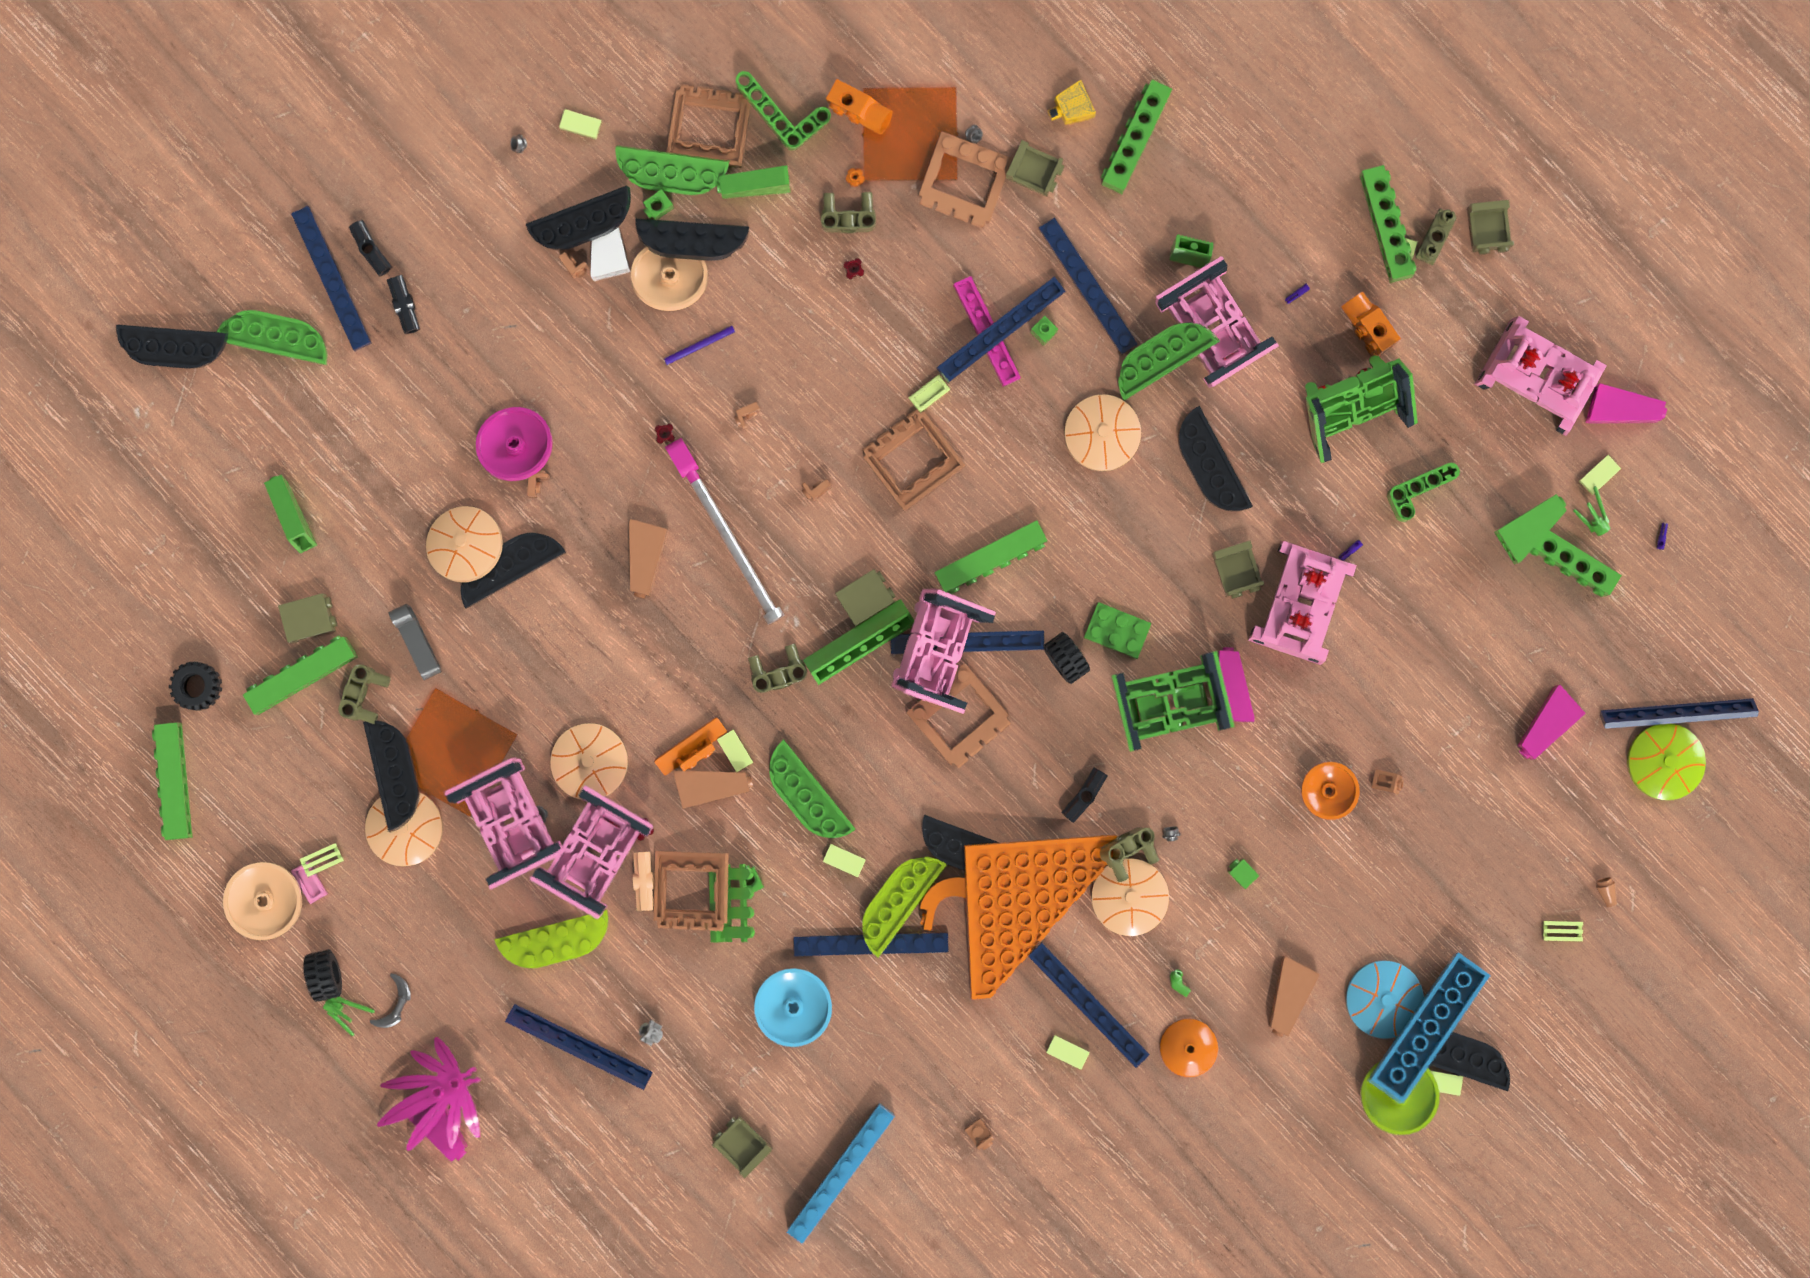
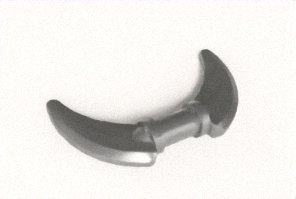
M393 973L390 974V977L397 985L398 1001L391 1014L383 1019L370 1020V1023L376 1027L388 1028L398 1024L402 1020L401 1011L405 1003L411 1000L408 984L403 978Z

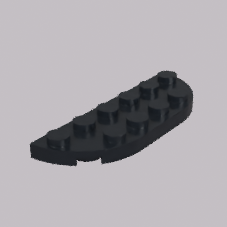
M626 185L526 223L527 230L537 243L552 250L571 249L603 237L617 229L627 216L631 203L630 187Z
M635 218L636 232L639 240L652 253L667 258L705 261L722 260L730 257L738 249H741L749 235L748 226Z
M116 324V334L120 346L131 359L150 366L186 369L207 366L220 356L228 339V333Z
M1200 405L1197 406L1184 419L1180 427L1178 443L1181 455L1201 493L1211 504L1222 510L1243 511L1252 508L1251 501Z
M525 533L503 543L500 558L488 574L475 581L462 582L460 591L465 609L567 552L556 540L544 534Z
M375 720V724L364 721V729L387 829L391 833L408 823L418 807L420 790L412 754L406 738L397 728L383 721Z
M924 815L922 834L929 851L941 862L965 871L964 845L1000 843Z
M1452 1032L1430 1063L1431 1066L1507 1092L1509 1091L1510 1073L1503 1056L1489 1044Z

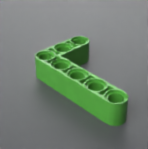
M741 71L736 76L735 84L738 90L789 150L798 149L830 121L831 112L829 109L819 107L794 127L749 72ZM747 77L749 84L743 86L739 83V79ZM759 92L762 98L757 101L753 100L751 94ZM769 106L773 108L774 113L766 115L763 109ZM819 112H824L827 115L825 121H820L817 118ZM778 121H782L785 123L786 128L778 130L775 124ZM809 124L812 126L813 131L805 133L802 126ZM790 136H795L798 139L796 145L788 143Z

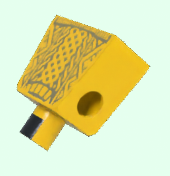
M1081 80L1058 94L1054 100L1056 107L1047 110L1052 121L1062 117L1065 125L1092 119L1096 114Z

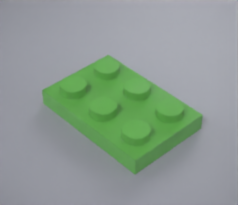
M1098 602L1084 638L1138 659L1152 623Z

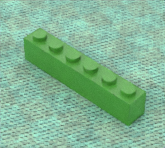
M1036 520L934 572L943 592H949L952 595L960 590V586L964 584L970 586L977 582L976 578L983 575L985 578L994 573L993 569L999 566L1003 569L1011 565V560L1017 558L1019 561L1028 556L1027 552L1033 549L1035 552L1045 547L1044 544L1048 540Z
M899 599L803 659L817 684L820 685L911 628L914 624V619L902 600Z
M337 636L331 639V644L326 647L323 645L313 650L314 653L308 657L304 655L296 660L297 663L293 666L287 665L281 668V673L275 676L273 674L263 679L264 682L258 686L254 684L246 689L247 692L243 696L253 714L260 715L358 658L347 637Z
M182 723L154 725L152 738L153 741H156L154 758L158 763L156 778L159 779L160 785L157 788V794L161 798L159 814L161 818L163 817V825L161 826L162 837L165 840L193 838Z

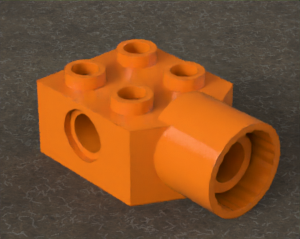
M836 79L826 97L829 107L833 109L832 111L839 116L844 114L854 124L858 125L860 123L880 135L886 130L891 121L892 110L881 105L871 96Z
M1364 292L1359 293L1341 306L1354 325L1357 337L1360 340L1363 339L1366 343L1365 347L1370 355L1379 356L1401 340L1380 307L1372 304Z

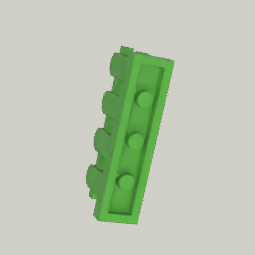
M728 864L727 924H724L723 931H710V942H732V938H741V942H748V938H752L755 934L754 928L747 926V919L754 916V909L747 907V899H751L754 896V891L746 885V880L753 877V870L746 868V864H739V868H730V864ZM709 872L710 911H715L714 885L716 882V872ZM731 880H740V887H731ZM731 899H740V907H731ZM732 919H740L741 926H732Z

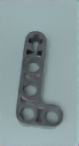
M404 604L388 612L392 623L399 629L423 680L441 673V667L411 606Z

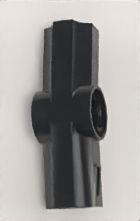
M364 220L352 223L348 228L358 246L359 252L379 277L386 275L393 267L378 249ZM372 245L373 250L370 253H365V248Z
M403 275L387 279L393 298L392 304L397 316H399L404 334H412L421 330L415 313L416 307L411 294L408 292Z
M1093 767L1082 788L1061 813L1074 823L1089 805L1094 802L1108 775ZM1084 791L1091 793V799L1088 802H1084L1081 799V794Z

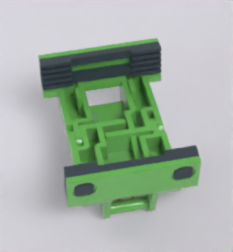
M1372 356L1369 359L1372 369L1364 368L1358 372L1356 377H1349L1334 385L1326 384L1317 388L1314 382H1309L1305 385L1312 442L1320 463L1332 460L1326 438L1352 428L1353 424H1362L1392 410L1398 414V417L1407 425V428L1418 423L1413 374L1400 358L1385 363L1379 356Z
M1217 651L1200 655L1202 665L1126 682L1124 673L1112 675L1130 752L1142 749L1140 740L1214 722H1216L1218 731L1235 727ZM1204 682L1208 683V688L1213 704L1211 706H1208L1203 685ZM1172 694L1175 710H1170L1168 698L1165 695Z

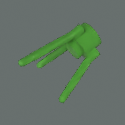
M1594 486L1593 489L1602 516L1598 517L1590 502L1587 503V506L1594 517L1591 523L1576 509H1573V512L1589 528L1591 533L1595 532L1597 536H1601L1611 528L1608 524L1610 521L1606 515L1597 486Z
M342 997L328 999L323 1009L351 1036H354V1033L337 1016L340 1015L348 1022H352V1019L342 1012L344 1007L342 1003L370 1013L375 1012L371 1008L345 1000Z

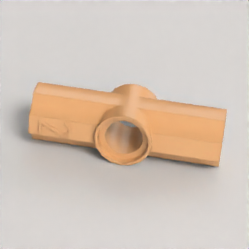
M650 852L633 853V887L636 891L637 911L654 910L652 890L654 889L653 872H651Z

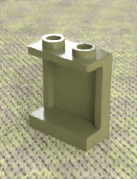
M1022 140L1006 174V179L1047 197L1049 192H1054L1057 182H1055L1056 176H1061L1064 170L1063 158L1057 159L1028 146L1029 143Z
M1509 200L1472 203L1467 209L1473 252H1479L1482 255L1490 253L1491 250H1497L1498 253L1509 251L1514 246V241H1511L1508 218Z
M1251 540L1212 553L1226 597L1231 596L1234 599L1243 596L1242 592L1247 590L1250 593L1261 590L1260 586L1264 585L1252 552Z
M875 569L835 593L855 627L887 606L895 603L893 600L896 597L890 587L886 589L883 584L886 580L881 572L876 573Z
M321 593L278 605L288 643L293 644L302 639L336 631L337 620L335 615L331 614L332 602L326 594Z
M739 1116L737 1119L733 1117L726 1124L728 1128L723 1133L719 1131L712 1138L714 1141L712 1147L716 1148L745 1179L773 1148Z

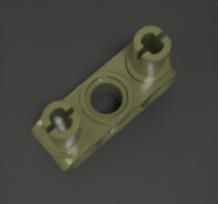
M871 192L861 193L862 209L860 211L837 212L835 210V194L824 193V210L821 213L822 229L828 233H856L874 230L876 227V213L873 209V194ZM831 218L835 223L832 226H826L824 224L825 220ZM865 218H870L873 222L871 225L866 226L862 221Z
M1439 208L1415 258L1432 266L1434 265L1457 218L1453 211ZM1432 233H1438L1441 238L1440 241H1434Z
M795 644L785 647L789 660L788 667L778 668L768 673L763 671L759 655L748 658L753 674L751 675L753 688L757 692L775 691L805 680L807 670L803 660H800ZM802 668L804 671L803 676L795 678L793 676L794 669ZM758 680H766L767 686L765 689L760 690L757 688L756 683Z
M359 664L354 666L343 691L338 709L339 714L353 721L362 720L375 724L374 722L375 720L377 721L378 714L363 709L361 705L366 697L369 684L373 683L388 688L391 677L377 673L373 668ZM361 668H364L366 675L360 679L357 673ZM347 705L353 707V712L350 715L345 713Z
M1134 828L1104 845L1100 850V858L1112 868L1118 882H1123L1129 878L1123 866V860L1138 853L1140 850H1143L1150 865L1160 860L1153 846L1155 834L1150 828ZM1142 832L1144 833V839H1143V840L1141 839V834H1142ZM1111 850H1113V857H1112V858H1111V856H1110Z

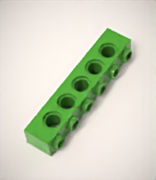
M1153 79L1150 84H1145L1141 93L1144 97L1142 101H1137L1133 109L1136 112L1134 118L1130 117L1125 126L1128 130L1125 135L1121 134L1117 145H1120L1117 152L1113 151L1109 159L1112 163L1109 169L1105 167L1101 178L1104 179L1102 182L1103 186L1123 194L1169 99L1172 88ZM1148 99H1153V100H1155V101H1156V105H1155V106H1150V105H1148V104H1147V100H1148ZM1146 116L1148 118V122H1140L1139 117ZM1134 132L1138 133L1140 135V139L1134 140L1131 138L1130 134ZM1128 149L1132 152V156L1126 157L1122 151ZM1121 166L1124 172L1118 174L1114 171V168Z
M1384 165L1363 170L1359 176L1389 282L1394 283L1412 278L1416 271V264L1410 258L1411 247L1404 237L1406 235L1405 226L1400 223L1399 217H1401L1399 206L1395 205L1394 199H1396L1394 188H1391L1389 184L1391 180L1388 170H1385ZM1380 184L1383 187V191L1375 190L1374 185ZM1385 202L1388 205V209H1382L1379 203ZM1384 221H1392L1393 227H1387ZM1389 239H1397V241H1399V245L1393 246L1390 243ZM1395 256H1402L1404 263L1398 264L1395 261Z
M1550 530L1529 552L1534 556L1539 555L1543 557V561L1546 564L1559 567L1560 572L1564 575L1575 577L1577 579L1576 582L1584 587L1588 585L1593 589V593L1600 597L1610 595L1622 576ZM1545 542L1551 545L1550 552L1544 550L1543 544ZM1561 552H1564L1567 555L1566 562L1561 561ZM1578 562L1584 566L1583 572H1579L1576 569ZM1594 572L1600 576L1598 583L1592 578Z

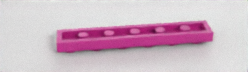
M970 276L954 283L953 287L978 336L994 322ZM1002 341L989 351L987 356L1002 387H1005L1020 380L1021 377Z

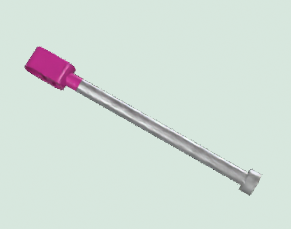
M682 438L665 446L682 478L687 477L766 614L763 617L769 625L782 618L784 613L780 607L776 608L699 477L696 471L699 467Z

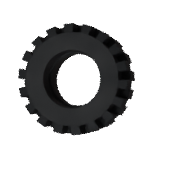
M1061 632L1043 645L1049 660L1066 682L1072 684L1090 671L1087 660L1066 633Z
M186 662L185 665L181 664L178 666L179 669L173 671L174 677H170L169 680L172 681L169 689H172L170 695L175 698L173 701L180 704L182 708L196 711L208 709L210 705L213 706L216 703L215 700L220 698V695H218L219 691L222 692V687H220L222 680L218 678L220 676L219 673L215 672L212 666L200 662ZM200 675L204 680L205 688L200 696L194 698L187 692V682L192 676Z
M327 949L305 955L303 972L305 983L312 999L315 1002L340 997L342 978L333 952Z

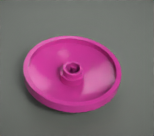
M522 407L502 409L491 415L482 424L476 438V453L484 469L492 476L505 481L523 480L539 472L547 463L553 447L552 434L545 420L536 412Z

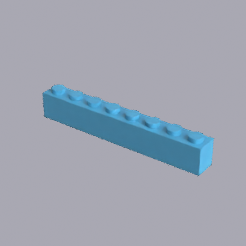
M880 1103L877 1105L787 1229L789 1235L801 1244L804 1243L894 1119L895 1114Z

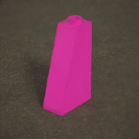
M1599 383L1594 388L1585 423H1657L1666 416V402Z
M1223 647L1222 650L1217 652L1233 721L1254 722L1255 717L1240 654L1238 651H1234V648Z
M1555 685L1517 745L1520 748L1519 752L1526 759H1536L1586 714L1561 685Z
M437 1103L408 1119L417 1126L425 1114ZM446 1108L437 1124L426 1137L451 1162L455 1159L459 1161L467 1153L464 1149L468 1145L459 1131L455 1148L449 1147L447 1139L449 1109Z

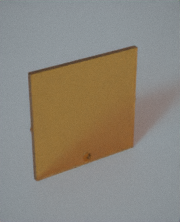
M956 87L863 88V93L871 96L878 103L893 111L891 121L881 135L864 127V132L862 133L864 137V181H924L941 132L955 137L959 135L957 131ZM944 153L936 180H957V157Z
M435 688L406 738L411 750L419 788L427 792V795H432L471 817V811L465 800L460 803H449L444 792L501 764L518 734L479 713V710H474Z

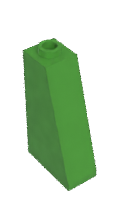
M779 166L721 175L720 183L717 182V191L721 193L722 199L790 193L788 167Z
M282 475L270 478L264 484L287 540L300 554L317 546L287 480Z
M1557 494L1494 532L1514 565L1521 562L1567 511L1565 508L1566 503L1562 497H1558Z

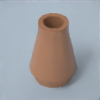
M1611 877L1597 880L1596 888L1606 907L1617 905L1615 881H1612Z

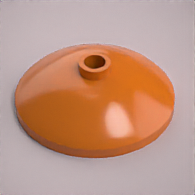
M1325 762L1314 766L1306 774L1302 782L1301 794L1305 806L1312 814L1322 819L1335 820L1345 817L1355 808L1359 799L1360 788L1356 776L1348 767L1336 762ZM1327 787L1331 788L1332 790L1331 794L1329 795L1325 793V789Z
M1182 1019L1171 1024L1163 1033L1160 1041V1054L1164 1064L1173 1073L1183 1077H1196L1207 1072L1214 1064L1218 1054V1043L1215 1034L1206 1024L1195 1019ZM1190 1045L1194 1047L1191 1053L1187 1052V1047Z

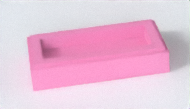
M302 864L291 870L310 904L328 894L317 874L307 877ZM313 867L308 868L309 872L314 870Z

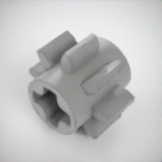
M652 1020L649 1023L642 1024L639 1029L640 1040L650 1046L653 1043H658L663 1036V1032L660 1030L662 1026Z

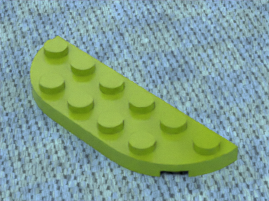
M931 857L910 859L902 863L895 869L865 911L862 928L865 942L877 958L881 956L945 869L946 863Z
M605 910L598 919L589 914L494 940L500 953L511 963L524 968L544 967L578 958L593 951L601 943L607 932L608 910Z

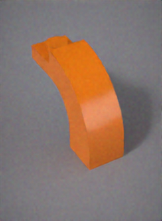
M947 878L939 881L928 890L920 904V909L927 910L926 913L922 914L921 925H924L923 929L931 931L936 907L943 899L950 896L966 898L965 878Z

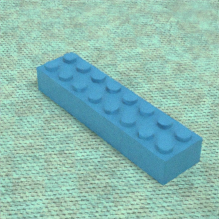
M1459 952L1455 953L1367 1081L1398 1103H1404L1491 975Z

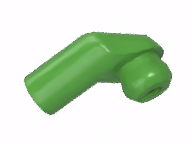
M1176 969L1170 974L1171 987L1184 997H1187L1191 989L1183 984L1182 971Z

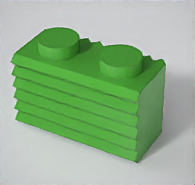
M1178 234L1172 244L1169 260L1203 268L1209 264L1212 258L1214 244L1213 242L1191 239V237H1184Z

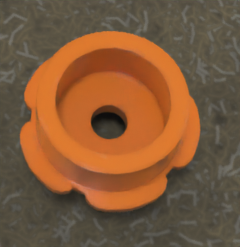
M851 168L848 170L846 175L847 183L857 187L864 182L861 169Z

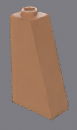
M630 519V591L634 592L635 597L645 599L646 596L651 597L668 529Z
M673 771L683 809L751 792L750 788L753 787L751 776H747L746 773Z
M1286 956L1281 958L1269 1027L1273 1028L1272 1033L1283 1037V1035L1289 1037L1320 976L1317 972Z

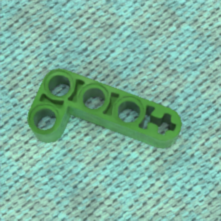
M1447 463L1390 489L1387 493V499L1396 519L1400 522H1406L1413 518L1415 508L1411 499L1456 479L1460 474L1458 465ZM1448 470L1453 471L1451 475L1449 474L1442 478L1441 474ZM1429 475L1436 478L1435 485L1428 482ZM1411 483H1416L1418 485V492H1413L1411 490ZM1395 490L1401 493L1400 500H1396L1393 497ZM1402 508L1408 509V517L1401 515Z

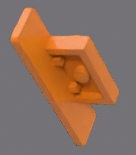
M715 717L656 758L654 762L665 776L679 766L683 771L692 769L698 761L709 757L713 753L715 747L712 743L726 734L727 730L720 720Z

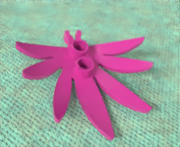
M439 1037L434 1038V1046L439 1059L444 1065L428 1054L414 1050L410 1051L412 1057L420 1065L436 1072L437 1076H402L388 1080L380 1085V1087L387 1089H414L429 1086V1088L421 1090L395 1105L377 1123L378 1127L405 1120L437 1103L415 1127L408 1141L407 1151H411L428 1135L449 1104L451 1105L447 1118L449 1147L455 1148L461 1124V1107L468 1128L476 1138H480L477 1111L467 1087L472 1083L480 1082L481 1079L476 1077L475 1079L469 1078L465 1080L473 1072H476L477 1069L472 1067L466 1073H461L452 1052Z

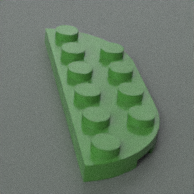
M618 145L615 148L616 159L620 169L635 185L650 190L659 191L662 189L664 192L686 195L703 194L716 187L717 182L720 183V176L726 175L730 162L727 160Z
M247 310L238 312L228 320H225L216 331L228 333L226 344L327 365V349L324 340L312 326L301 320L261 311Z
M1180 323L1165 329L1132 350L1124 359L1118 380L1123 400L1132 397L1214 346L1220 340L1211 330L1196 323Z
M782 740L772 754L769 773L774 789L805 828L821 837L838 838L855 831V827L786 741Z

